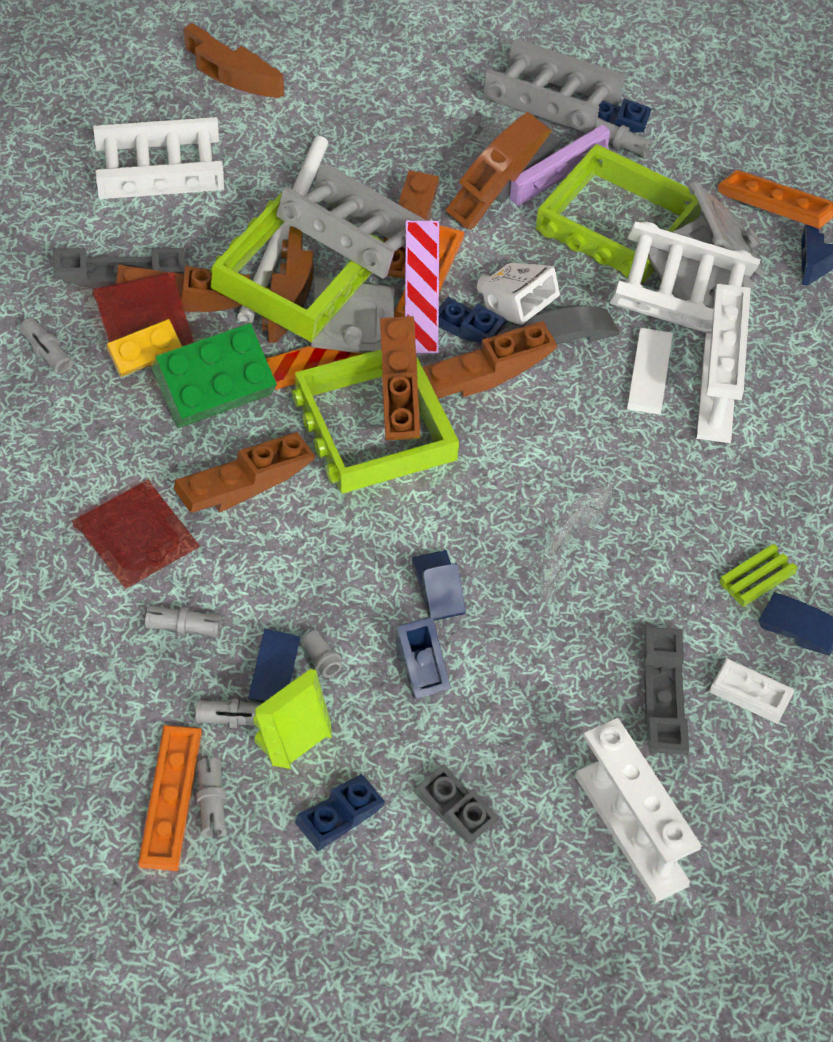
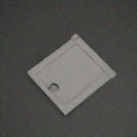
M697 182L690 183L688 190L690 194L696 195L714 234L712 238L713 244L718 247L724 246L731 251H746L752 257L758 258L754 247L760 243V240L755 232L751 229L745 231L741 220ZM760 263L755 270L759 276L766 274Z
M705 215L672 232L714 245L712 242L714 234ZM650 246L647 258L662 280L669 252ZM681 256L672 290L675 298L685 301L691 299L700 261ZM713 265L703 301L706 307L714 309L715 291L711 290L716 289L717 284L728 285L731 274L730 270ZM744 275L741 287L753 290L755 285L749 276Z
M314 276L312 280L314 288L313 302L334 279ZM363 283L313 342H311V347L364 354L380 350V318L394 316L395 287Z

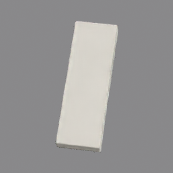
M640 328L627 409L661 414L673 333Z

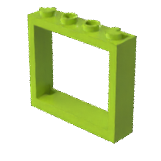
M595 144L538 208L536 230L540 231L547 238H554L566 244L575 252L580 251L594 258L601 265H608L621 271L628 278L635 251L560 215L594 175L679 215L667 230L669 232H674L698 219L702 208L696 195L690 194L688 187ZM648 258L641 280L643 283L655 271Z
M281 192L274 201L270 200L267 203L265 210L259 217L252 218L241 236L233 238L222 256L218 255L216 257V262L210 269L212 273L211 288L304 339L313 342L372 272L351 260L307 310L239 274L238 272L285 222L276 216L282 196ZM370 234L371 236H373V237L377 238L378 240L384 242V240H382V239H380V238H378V237H376V236Z
M381 349L295 373V389L291 390L294 404L296 407L302 406L304 410L302 418L306 431L308 433L314 432L316 437L314 438L316 453L319 458L325 457L328 463L325 465L328 480L331 484L337 483L341 494L458 460L459 440L418 358L419 412L434 442L346 468L313 396L382 377Z

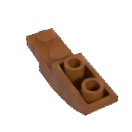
M194 23L184 27L185 49L196 56V68L220 83L241 91L274 98L284 96L283 74L277 68H273L263 61L257 54L250 52L243 46L232 51L227 45L222 44Z
M526 112L514 121L481 153L459 181L463 187L445 211L467 229L472 230L475 228L509 180L513 182L517 180L552 130L529 112Z
M409 170L398 205L426 221H430L432 205L439 186V176ZM404 247L394 251L387 276L405 280Z
M290 226L289 238L282 240V259H287L286 263H280V274L272 273L271 287L265 286V288L303 308L312 285L313 251L303 250V232L294 226ZM262 316V331H268L269 343H276L288 329Z
M118 265L114 298L146 302V311L216 312L242 306L240 303L211 288L212 273L210 269L185 266L184 274ZM241 274L242 276L250 279V275Z
M414 316L380 318L385 440L421 438Z
M540 321L482 339L481 349L422 368L438 399L461 392L462 396L466 397L496 387L528 370L556 350L557 343L544 321Z
M295 432L238 450L235 461L175 479L174 491L190 513L215 506L220 513L288 480L311 463L315 458V454L299 433Z

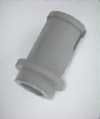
M314 630L302 638L301 646L314 662V670H316L318 675L329 678L341 670L342 659L340 654L332 651L321 632Z

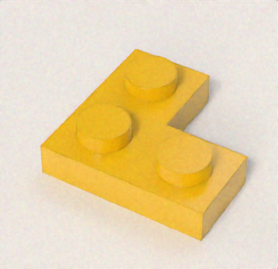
M168 319L107 343L106 348L119 376L123 377L150 365L152 366L155 356L180 348L182 345Z

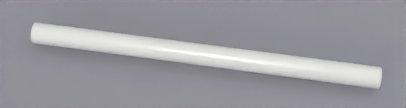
M322 136L314 138L292 190L302 196L308 193L327 149L328 141ZM284 222L272 235L253 278L254 282L263 287H268L272 273H274L281 257L282 240L289 238V227L292 226L289 223ZM242 305L237 318L240 321L252 323L256 312Z

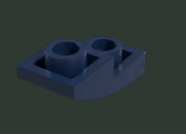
M625 98L621 107L607 101H602L599 104L598 117L618 127L624 125L629 128L630 132L641 133L646 128L652 108Z
M449 296L439 307L438 327L472 342L482 343V339L495 336L506 321L504 317L480 304H477L472 310Z
M774 592L758 620L761 628L794 638L796 645L801 648L830 656L833 651V616L809 604Z
M264 628L248 696L249 700L264 703L290 684L301 636Z
M360 774L331 789L328 799L299 813L295 824L315 849L320 851L375 814L384 806L385 801L363 774Z

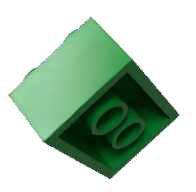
M251 323L157 355L152 365L156 380L178 429L270 396L277 385Z

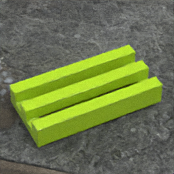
M773 543L721 576L719 584L742 607H745L796 574L798 567L794 563L789 564L787 562L788 557L784 553L779 554L778 547ZM768 559H773L770 562L763 565L762 567H760L759 569L749 574L748 576H746L745 578L741 579L734 585L731 584L732 582L736 581L737 579H739L746 573L750 572L757 566L761 565ZM779 566L782 568V570L743 595L740 593V591Z

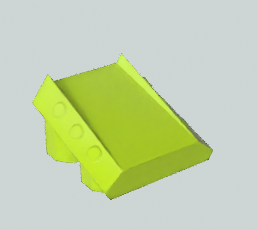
M309 669L255 709L253 723L259 729L254 737L255 743L270 758L272 766L291 769L293 761L325 737L332 738L330 717L318 675L314 669Z

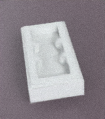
M726 658L711 685L710 693L779 724L795 689Z

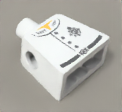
M509 263L492 276L482 275L477 283L478 292L483 294L486 308L504 317L506 320L519 325H523L560 296L554 266Z

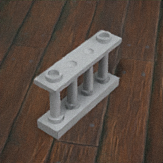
M515 39L511 44L508 70L504 74L490 69L486 71L483 98L589 133L596 129L599 104L602 101H607L614 105L620 102L625 74ZM521 73L535 79L532 83L517 79V77ZM550 83L562 87L559 92H555L543 87ZM574 92L589 96V99L585 102L571 96Z
M327 163L319 167L314 190L305 196L289 187L283 189L276 215L278 218L383 279L387 277L394 251L400 247H406V221H426ZM323 200L335 207V209L328 211L317 203ZM350 216L362 224L356 227L344 220V218ZM376 231L387 237L388 240L382 242L370 234Z

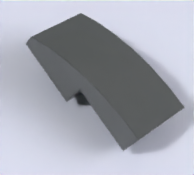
M445 764L413 791L468 844H471L499 819L474 789L468 792Z

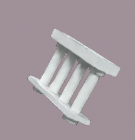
M217 117L93 126L96 151L105 150L106 169L96 170L99 199L224 190L222 161H212L210 144L219 142ZM198 144L200 162L181 163L180 145ZM167 146L169 164L150 166L149 147ZM136 148L137 167L119 168L117 149Z
M635 221L627 238L628 240L638 242L628 281H619L612 293L610 304L705 333H712L714 309L706 307L703 301L713 265L730 270L731 274L728 285L741 287L744 275L751 277L758 268L761 259L752 257L746 251H731L659 229L657 225L651 222L639 223ZM650 246L669 252L660 288L657 291L645 289L640 284ZM681 256L700 261L691 299L687 301L675 298L672 294Z
M724 284L716 285L712 333H706L696 439L731 443L734 399L742 400L744 392L751 288Z
M619 718L585 732L583 737L595 754L598 762L576 771V778L654 903L689 887L690 880L677 860L700 850L702 845Z

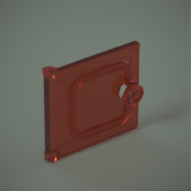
M174 271L92 289V296L96 300L108 343L168 319L182 347L194 343L175 283L176 275Z
M149 479L72 520L73 527L81 531L125 589L200 547Z

